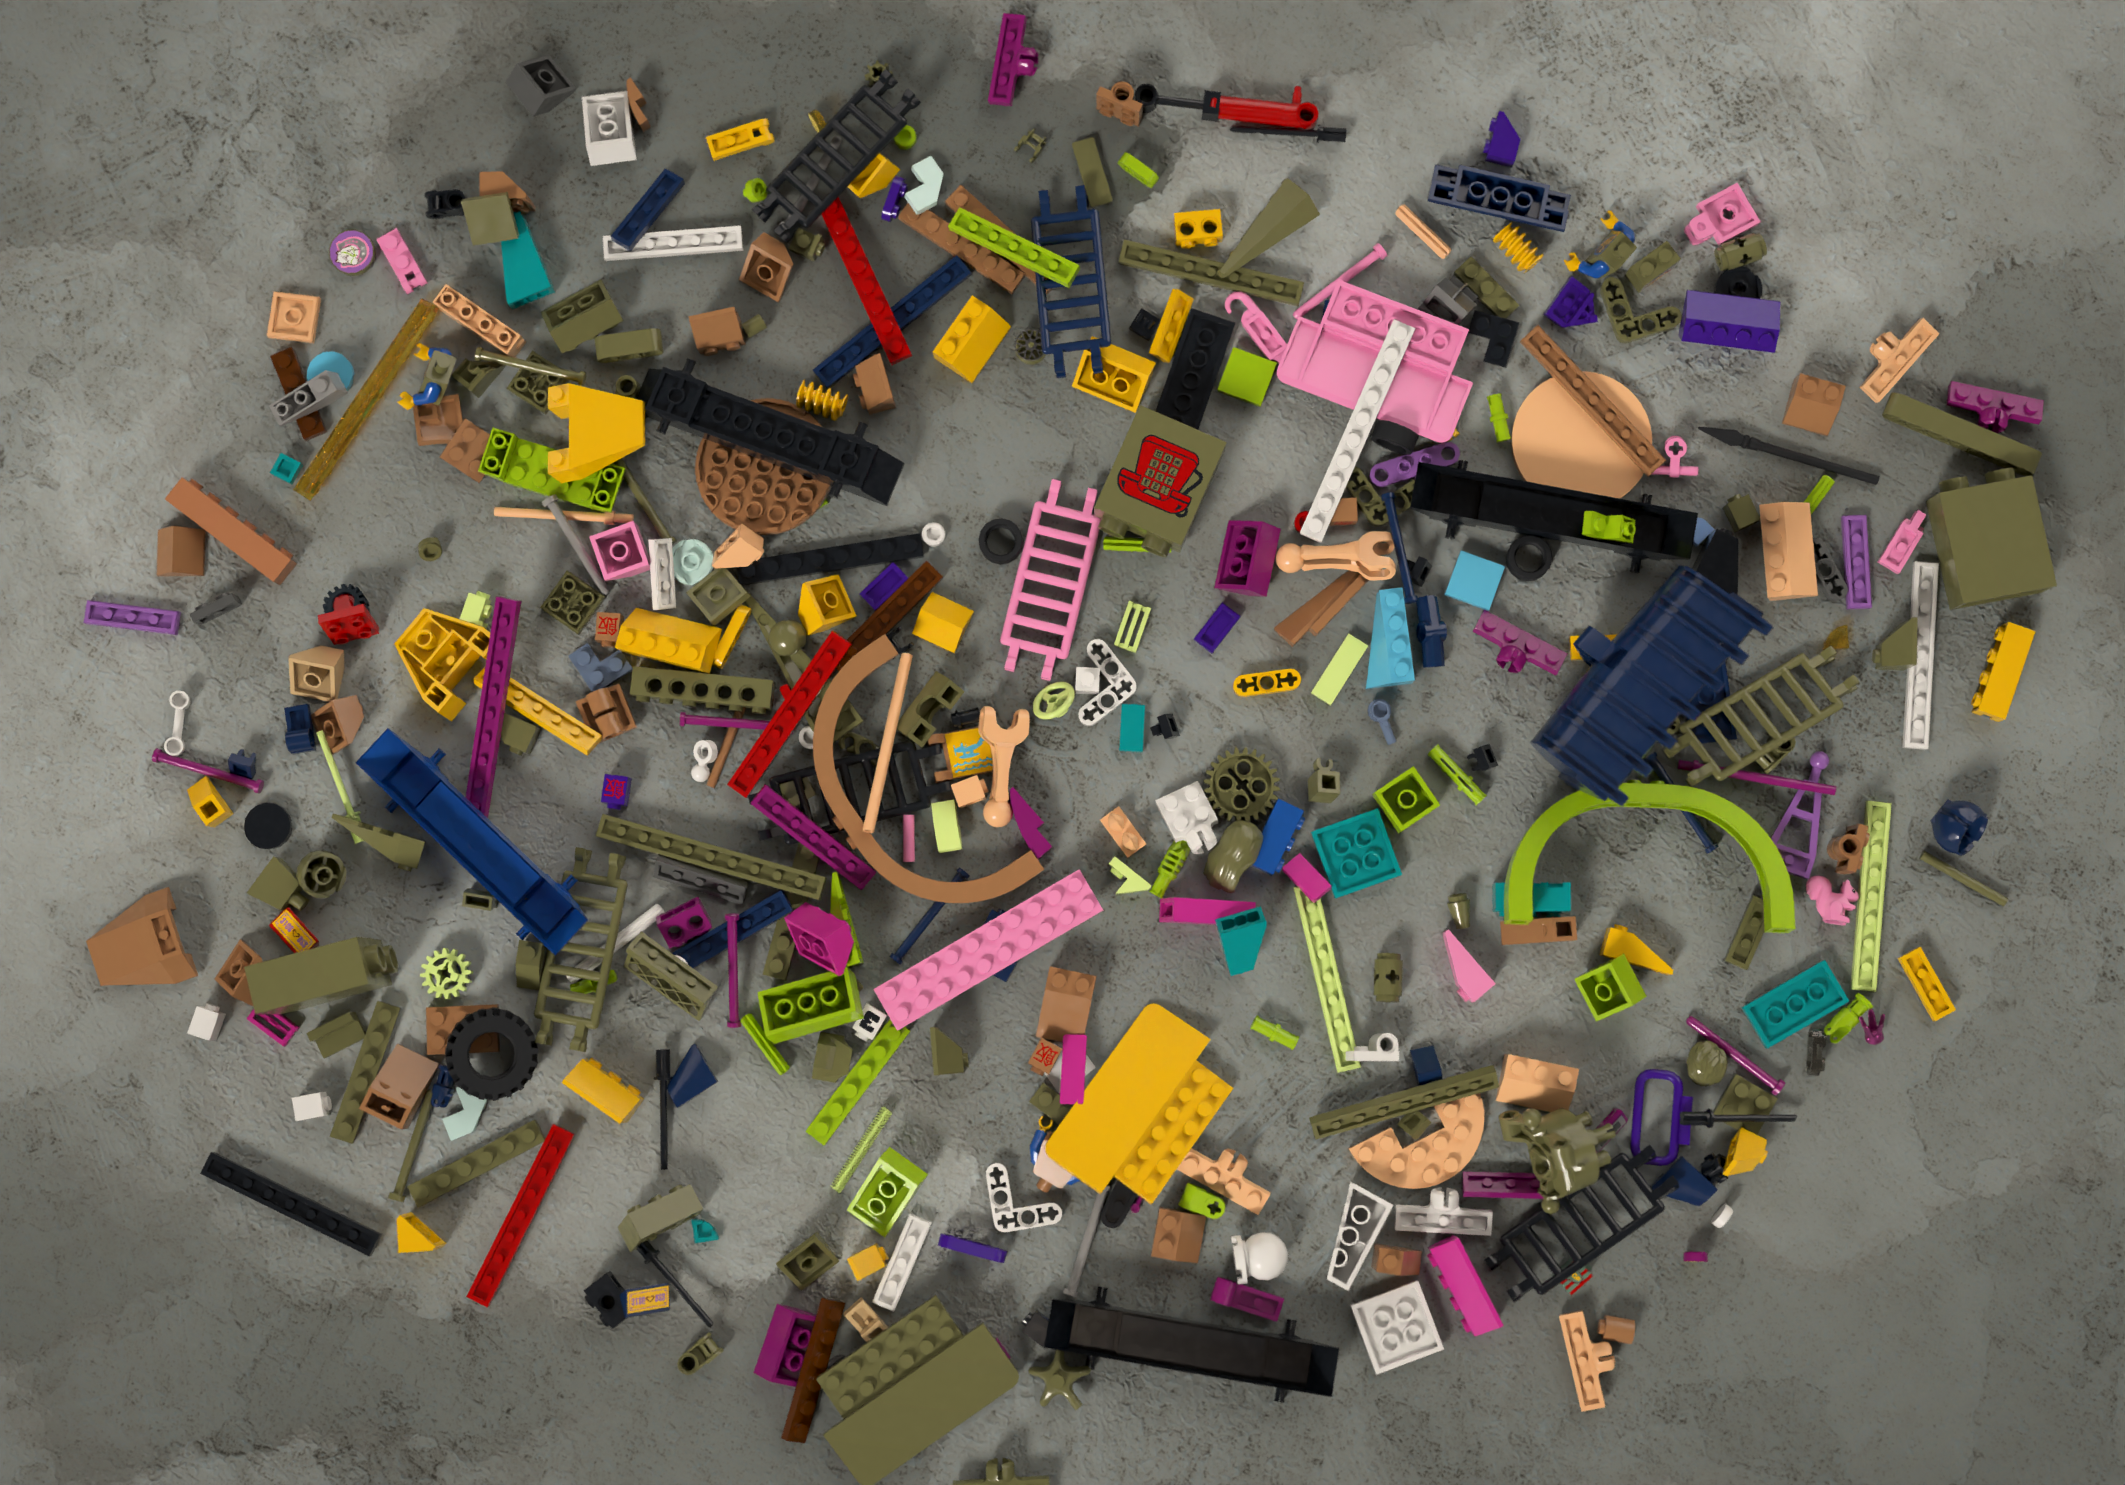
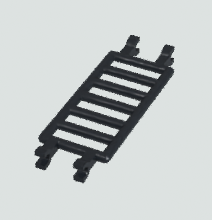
M887 69L880 74L879 80L871 88L868 85H864L767 186L766 192L769 196L752 209L765 223L770 218L771 212L778 205L782 206L791 217L785 223L777 226L774 231L786 243L791 240L794 232L800 225L808 228L907 125V119L904 116L921 103L910 89H907L902 96V100L894 108L881 96L898 83ZM866 96L896 122L887 132L857 107ZM849 113L880 139L871 149L841 124ZM833 130L838 132L864 156L855 166L825 140ZM818 146L847 172L839 183L809 157ZM802 163L832 189L823 200L793 174ZM786 180L816 206L807 217L777 190Z
M912 740L893 744L888 772L898 807L884 810L881 800L876 822L927 809L931 806L930 795L952 790L950 781L926 786L919 760L941 754L940 744L919 750L916 749L915 742ZM880 748L834 760L835 769L840 771L846 797L863 823L865 815L861 816L848 766L862 763L869 792L871 793L875 775L871 760L879 757ZM908 751L920 796V801L907 804L894 757L895 753ZM815 765L771 777L769 779L770 788L780 796H782L779 784L790 781L794 782L800 801L801 812L814 821L809 801L805 795L802 778L813 775L817 776ZM819 785L829 825L821 828L829 834L844 831V828L839 830L832 818L836 815L825 799ZM758 793L747 795L750 804ZM780 826L757 832L760 841L783 835L787 845L800 843Z
M1651 1145L1645 1147L1631 1159L1625 1153H1619L1611 1159L1610 1164L1599 1168L1597 1181L1603 1178L1633 1219L1632 1222L1623 1228L1619 1226L1591 1186L1559 1199L1560 1206H1564L1594 1247L1583 1256H1581L1552 1214L1544 1212L1542 1208L1500 1237L1504 1248L1484 1260L1491 1271H1493L1508 1258L1512 1257L1527 1279L1507 1290L1514 1303L1533 1288L1539 1295H1544L1665 1210L1661 1199L1680 1188L1676 1178L1671 1176L1662 1185L1653 1190L1638 1171V1168L1657 1157ZM1621 1164L1653 1205L1652 1208L1642 1215L1610 1173ZM1580 1192L1585 1194L1613 1232V1235L1603 1242L1600 1241L1570 1200ZM1542 1219L1574 1261L1563 1270L1532 1229V1226ZM1522 1233L1526 1235L1554 1274L1553 1277L1544 1283H1541L1512 1242L1514 1238Z

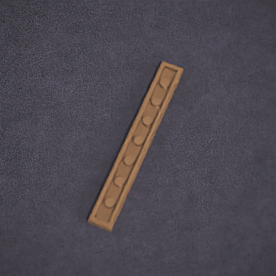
M1539 325L1520 341L1647 477L1666 461Z

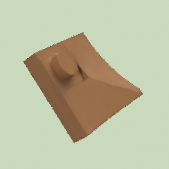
M459 394L443 396L439 406L433 403L414 404L413 406L419 446L448 444L463 422Z

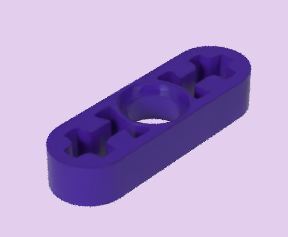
M944 1233L940 1234L938 1246L1005 1263L1007 1251L1004 1249Z

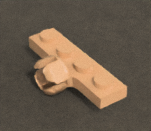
M1920 318L1901 340L1892 332L1881 334L1876 339L1877 344L1872 343L1870 346V353L1878 360L1879 364L1859 388L1875 403L1880 402L1939 333L1924 318Z
M1190 1149L1177 1170L1259 1215L1271 1192L1243 1176L1248 1161L1241 1153L1235 1163H1233L1232 1160L1236 1152L1233 1149L1223 1150L1217 1160H1212L1196 1150Z
M1583 1310L1560 1314V1323L1581 1412L1603 1408L1606 1405L1599 1374L1615 1368L1614 1356H1607L1612 1354V1346L1607 1341L1594 1343L1590 1340Z

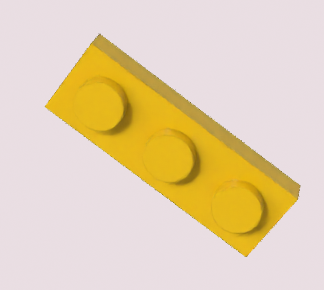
M1172 289L1149 354L1165 363L1171 362L1194 300L1179 289Z
M1917 947L1897 958L1932 1021H1937L1956 1010L1921 947Z

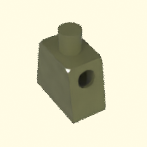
M274 856L247 891V894L279 910H285L293 905L302 911L309 902V899L300 893L303 889L298 883L296 873L283 859Z

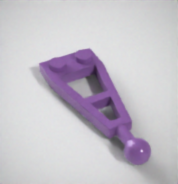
M1817 751L1811 755L1810 764L1812 770L1809 780L1804 779L1803 781L1818 783L1821 771L1829 764L1828 755L1822 751ZM1798 789L1775 829L1771 840L1781 854L1788 873L1808 880L1816 858L1822 793L1814 792L1812 813L1796 808L1805 790ZM1791 816L1811 822L1808 853L1777 844Z

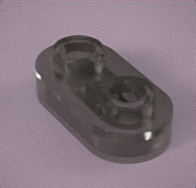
M1810 1027L1808 1032L1806 1071L1808 1075L1819 1076L1820 1072L1825 1069L1822 1047L1825 1048L1826 1034L1822 1032L1821 1028Z

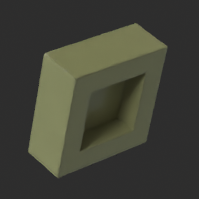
M1419 1111L1406 1114L1397 1125L1417 1140L1432 1122Z

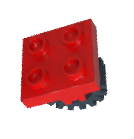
M341 584V589L336 586L334 587V593L331 591L327 593L329 598L325 597L324 602L326 604H323L325 614L318 615V622L334 645L346 644L349 641L360 638L367 639L372 635L379 634L378 625L369 613V602L357 586L354 587L352 584H349L347 588L345 584Z

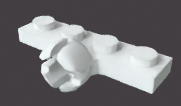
M1442 1187L1434 1188L1431 1191L1430 1203L1427 1206L1396 1205L1394 1229L1397 1231L1491 1236L1493 1212L1486 1209L1459 1207V1194L1456 1190L1446 1188L1444 1200Z

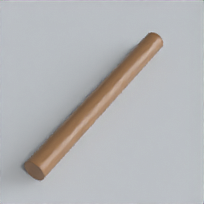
M743 707V711H735L732 718L742 719L746 708ZM728 728L707 781V786L715 788L738 728Z

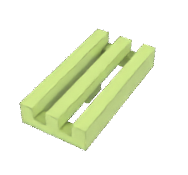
M1131 601L1128 602L1114 646L1136 653L1151 608L1135 604ZM1134 608L1136 610L1124 644L1120 643L1131 609ZM1140 611L1145 613L1132 647L1129 646Z

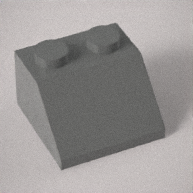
M549 55L517 63L506 80V84L533 117L550 112L576 91L575 86Z

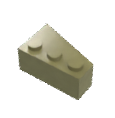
M680 1184L669 1190L670 1194L664 1197L659 1194L648 1200L649 1204L643 1207L638 1204L627 1210L628 1214L617 1228L630 1252L636 1250L640 1243L649 1239L652 1241L657 1238V1235L669 1229L673 1230L702 1212L703 1207L691 1184L682 1187Z

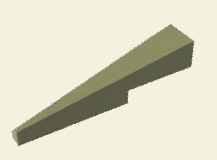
M1289 178L1284 179L1277 192L1270 197V201L1264 210L1257 215L1244 233L1235 250L1231 251L1225 264L1218 269L1219 276L1221 278L1228 276L1318 217L1320 213L1310 195Z

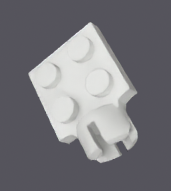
M1198 781L1155 800L1175 842L1186 841L1194 854L1204 853L1201 847L1203 846L1202 841L1208 851L1216 845L1217 840L1212 827L1218 824V818Z

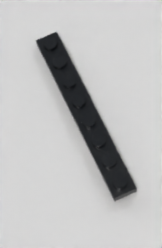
M921 534L760 558L757 561L754 560L748 567H737L739 584L744 586L923 558Z
M210 1153L200 1173L367 1256H372L382 1236L381 1233L218 1153Z

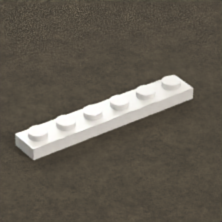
M729 226L649 232L644 234L631 252L613 242L611 235L603 236L605 261L743 251L742 227Z

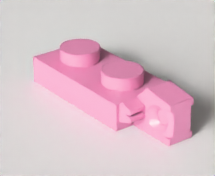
M1919 510L1915 511L1910 520L1905 518L1900 523L1877 563L1896 574L1901 572L1924 534V528L1920 525L1926 516L1925 513Z

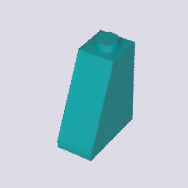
M1261 906L1215 919L1230 976L1254 970L1267 927Z

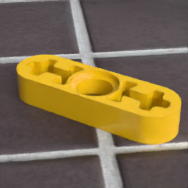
M743 604L737 607L716 648L712 665L720 669L724 667L751 615V608Z
M1295 669L1240 675L1234 680L1233 690L1240 697L1293 691L1300 685L1301 676ZM1287 674H1291L1294 678L1296 677L1297 681L1293 682V686H1289L1288 682L1280 683L1282 688H1277L1278 680L1275 675H1280L1279 680L1287 678ZM1268 676L1273 679L1274 685L1271 689L1261 687L1260 680L1263 677ZM1252 678H1257L1256 687L1258 691H1254V686L1248 687L1246 692H1242L1241 688H1237L1241 680H1245L1246 684L1254 682Z

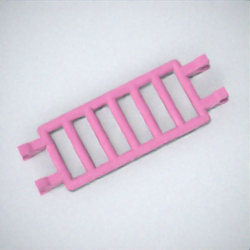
M1055 479L1051 481L1047 502L1037 501L1034 504L1000 638L1001 644L1010 646L1004 667L1006 671H1015L1019 650L1023 649L1046 655L1041 679L1047 681L1051 680L1056 658L1066 659L1069 655L1100 531L1098 525L1101 521V518L1092 514L1097 497L1096 489L1088 488L1083 512L1056 505L1061 481ZM1042 511L1092 523L1089 537L1039 525ZM1036 534L1085 545L1086 549L1083 559L1033 547ZM1033 556L1081 568L1078 581L1028 570L1030 557ZM1025 579L1075 590L1072 604L1022 592ZM1019 601L1069 613L1066 626L1017 615ZM1013 624L1063 635L1061 648L1058 649L1010 637Z

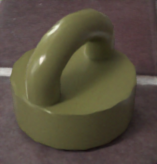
M425 538L419 542L418 553L420 558L425 561H434L441 556L442 547L438 538Z

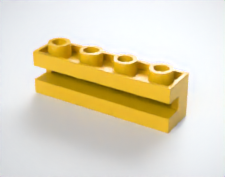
M2011 622L1997 627L1994 633V639L1996 640L1994 648L1989 650L1986 657L1988 662L1987 668L1982 671L1979 677L1981 686L1971 701V705H1973L1972 713L1980 716L1983 714L1990 716L1989 719L1997 722L2006 720L2036 631Z

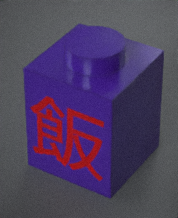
M605 774L601 802L607 804L609 809L621 810V806H628L632 779L626 776Z

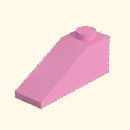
M1449 929L1445 930L1442 934L1455 984L1459 988L1457 993L1465 1002L1469 1000L1473 1003L1496 983Z

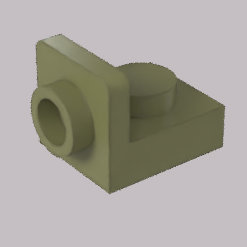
M800 228L797 229L789 246L791 252L814 262L817 256L820 257L825 249L822 235L817 234L816 236Z

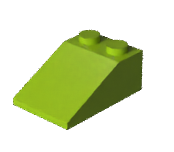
M889 1147L877 1160L847 1208V1211L880 1235L886 1237L928 1174Z

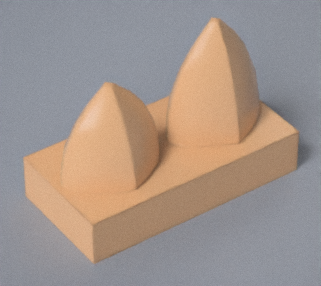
M1119 806L1100 819L1103 826L1127 858L1147 845Z

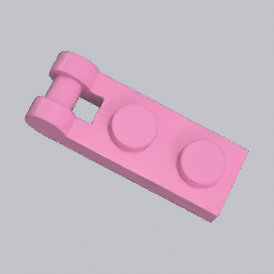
M397 228L376 239L407 294L414 292L413 289L419 285L424 286L428 284ZM414 273L415 277L408 281L407 277Z

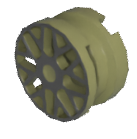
M1027 329L1017 336L1015 351L1021 362L1034 365L1040 363L1045 358L1046 354L1042 352L1040 331Z

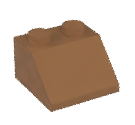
M735 307L688 316L700 354L710 356L717 354L718 350L727 349V351H734L740 349L741 345H746L741 320Z
M876 354L856 365L857 373L853 374L856 387H861L863 395L859 396L862 409H867L869 415L896 408L881 354Z
M1800 373L1793 380L1782 424L1828 436L1840 409L1846 386Z
M1159 1207L1151 1256L1173 1261L1198 1263L1206 1216Z

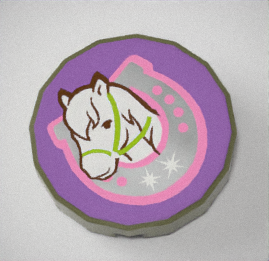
M356 229L345 230L337 234L332 240L329 247V258L332 265L341 273L348 276H359L371 268L370 266L376 258V248L373 241L364 232Z

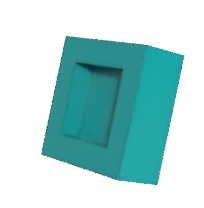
M280 453L270 473L293 485L303 464Z

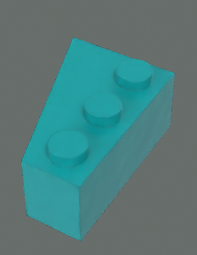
M1571 882L1533 883V917H1537V913H1546V917H1561V913L1571 911ZM1505 883L1492 884V912H1499V917H1504Z

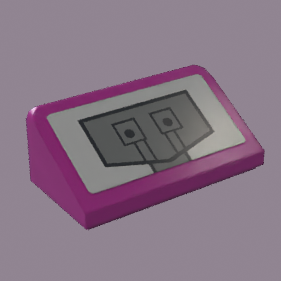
M1614 1108L1595 1129L1610 1123L1613 1128L1608 1130L1607 1133L1615 1130L1617 1134L1627 1123L1628 1119L1623 1111ZM1611 1139L1599 1143L1598 1147L1595 1148L1596 1153L1600 1152Z

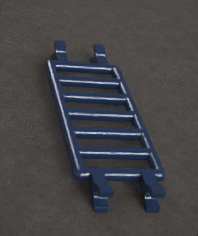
M1084 185L1075 186L1078 211L1051 214L1048 190L1039 191L1041 216L1031 218L1032 242L1041 247L1093 240L1094 252L1061 257L1076 264L1095 262L1096 273L1076 276L1071 286L1097 283L1098 295L1047 301L1046 289L1065 286L1051 279L1045 280V276L1035 272L1042 352L1044 354H1054V370L1057 378L1066 377L1064 352L1091 349V363L1094 374L1103 373L1101 348L1111 345L1100 216L1097 209L1088 210L1087 194ZM1091 219L1092 231L1041 237L1040 225ZM1099 304L1100 317L1049 323V310ZM1101 326L1102 338L1059 344H1051L1050 332Z

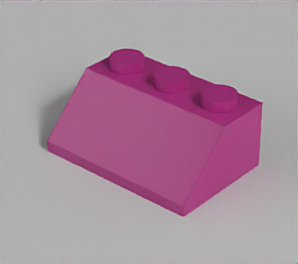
M807 902L784 917L799 955L838 976L844 973L854 943L850 933L852 931L851 927L845 920H840L834 917L833 914H828L819 907H814Z

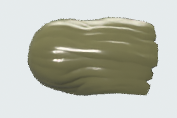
M1244 820L1233 822L1225 829L1221 840L1209 852L1203 874L1209 880L1210 886L1218 890L1222 889L1227 893H1234L1244 871L1256 862L1263 842V834L1253 823Z

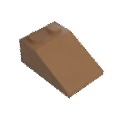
M1050 966L1036 1037L1063 1042L1064 1035H1085L1097 976Z

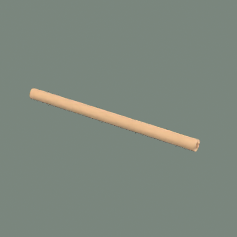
M902 653L862 829L867 833H874L913 658L909 653Z

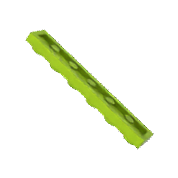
M960 207L948 225L950 231L1067 288L1071 286L1080 271L1078 264Z
M889 1019L805 1132L825 1146L911 1031L906 1027L897 1031L891 1019Z

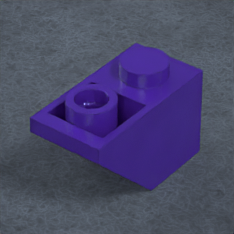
M1499 111L1497 117H1492L1488 131L1492 132L1491 140L1486 139L1483 153L1487 154L1486 162L1512 168L1521 139L1505 113Z

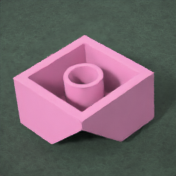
M634 521L589 537L605 581L632 577L650 570V558L639 527Z

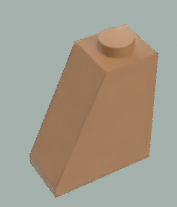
M1374 1243L1371 1267L1376 1272L1399 1276L1419 1275L1422 1251Z

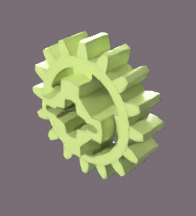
M443 948L442 954L435 950L434 958L431 956L426 957L429 963L421 965L422 968L426 969V972L421 973L420 977H426V981L422 985L430 986L428 989L429 994L436 991V998H441L444 994L445 999H450L451 994L454 997H459V990L467 991L464 985L465 983H472L468 975L473 974V971L467 969L471 965V961H463L466 957L465 954L457 956L458 950L453 949L449 954V949ZM446 958L443 964L435 965L439 960ZM457 963L459 964V966H460V968H461V973H459V971H458V969H457V967H456V966H457ZM443 970H448L451 976L446 977L443 974ZM432 974H434L437 980L436 984L433 981ZM458 982L455 987L447 990L451 983Z

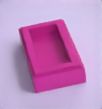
M1300 853L1282 867V871L1313 903L1332 889L1328 881Z

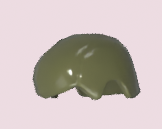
M782 620L771 628L768 641L773 651L777 654L790 656L796 654L806 644V631L803 625L796 620Z

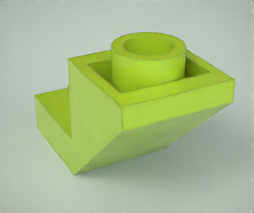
M1595 511L1584 512L1583 535L1598 540L1633 543L1636 530L1634 519L1624 515L1606 516Z

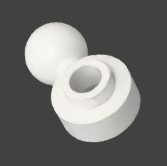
M711 740L698 741L694 746L693 753L698 764L692 768L691 775L697 782H704L709 778L710 770L707 764L714 762L717 758L718 749Z

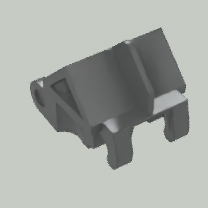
M1453 276L1450 280L1445 277L1435 286L1417 310L1440 318L1428 307L1430 303L1436 306L1440 304L1452 315L1451 319L1454 321V324L1460 326L1461 322L1477 306L1475 302L1478 296L1467 287V283L1463 284L1457 277Z

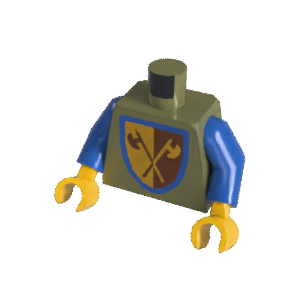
M1607 211L1610 218L1607 220L1601 218V221L1607 229L1613 230L1585 261L1580 262L1576 253H1569L1571 260H1564L1568 270H1578L1583 274L1598 279L1616 272L1637 249L1634 244V231L1619 221L1612 211Z
M421 343L416 345L420 348V351L414 353V356L423 361H427L429 358L430 360L418 394H414L412 397L404 391L399 395L403 399L397 401L398 404L406 410L411 409L414 404L433 403L438 406L440 405L456 362V358L452 356L450 350L436 347L428 348Z

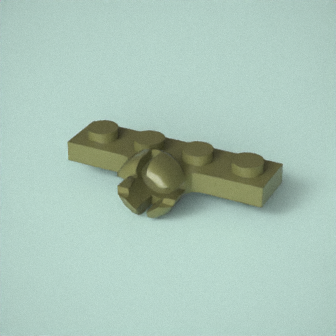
M998 1458L989 1460L986 1463V1477L983 1479L953 1481V1485L1050 1484L1049 1475L1016 1476L1014 1462L1008 1458H1002V1470H998Z

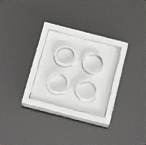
M1418 1280L1350 1305L1376 1375L1444 1350Z

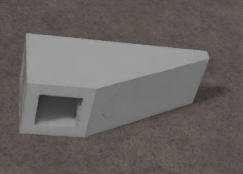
M325 370L275 401L269 407L279 426H283L330 405L346 395L348 391L338 373Z

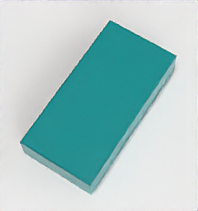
M1122 704L1119 751L1143 752L1145 705Z

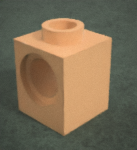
M977 775L951 785L960 809L985 800L986 796L984 793L989 792L984 779L979 780Z

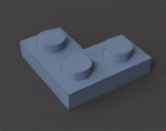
M588 643L568 656L592 692L607 688L633 670L632 665L622 651L617 650L603 661H600Z

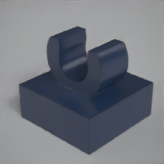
M243 749L239 750L237 754L231 753L228 759L230 773L253 779L256 774V754L252 753L249 758L244 757Z

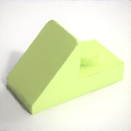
M1115 856L1110 861L1109 865L1112 867L1110 872L1120 880L1122 877L1126 878V881L1116 894L1149 891L1152 885Z

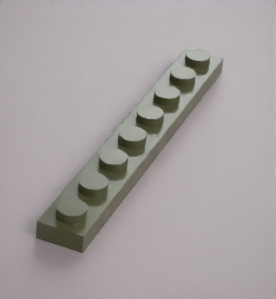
M1124 240L1118 263L1226 290L1241 291L1247 295L1299 306L1304 282L1242 267L1221 278L1217 271L1225 263L1129 240Z
M1494 1065L1312 1116L1309 1119L1315 1140L1499 1088L1498 1078Z

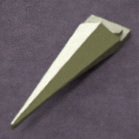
M749 594L750 598L746 602L749 608L752 609L751 612L792 689L812 660L801 648L796 654L790 656H782L773 651L768 639L770 630L776 622ZM830 679L805 713V717L813 732L819 706L831 684ZM848 699L838 717L833 744L864 722Z

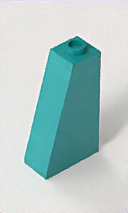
M513 212L519 238L501 241L506 300L512 310L555 293L527 221L521 212Z

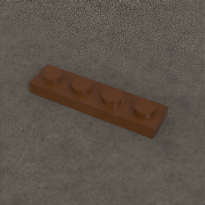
M292 347L270 355L286 395L307 382L295 350ZM319 410L296 420L305 441L327 433Z

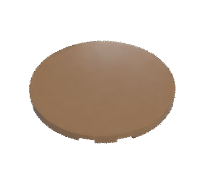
M779 399L750 400L822 427L806 410L801 407L798 408L793 403ZM702 438L697 451L695 475L701 497L720 521L735 530L741 523L758 535H774L794 529L817 512L831 489V485Z

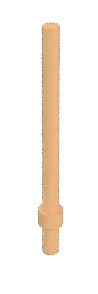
M494 508V516L556 519L551 510ZM562 510L567 520L604 522L607 525L634 521L633 514H619L615 511H612V513Z

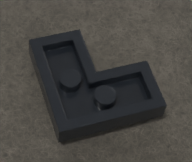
M1474 311L1468 333L1490 339L1483 362L1507 368L1520 322Z

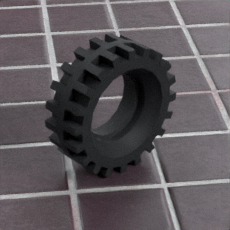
M494 1007L491 1009H478V1011L467 1014L465 1018L457 1022L455 1028L448 1036L445 1055L449 1074L455 1084L465 1091L466 1094L475 1096L478 1099H492L495 1101L499 1100V1098L511 1097L513 1093L524 1088L528 1080H531L533 1077L532 1074L535 1067L537 1068V1056L539 1053L537 1043H535L536 1038L526 1022L511 1011ZM496 1032L503 1034L510 1039L514 1046L515 1056L513 1063L507 1071L500 1075H482L470 1063L469 1052L471 1045L477 1037L484 1033Z

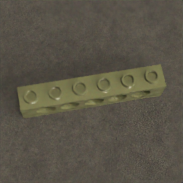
M633 666L630 695L636 697V701L650 702V699H659L661 704L673 705V701H680L683 706L696 707L697 703L706 704L705 708L720 709V705L729 706L731 711H743V707L752 708L753 713L766 714V710H773L775 682L767 679ZM657 680L661 681V689L658 692H652L651 684ZM678 683H684L685 690L681 694L674 693V687ZM701 685H707L708 693L703 697H699L697 689ZM725 687L731 688V696L727 699H722L720 696L721 690ZM747 690H754L755 697L751 701H745L743 698Z

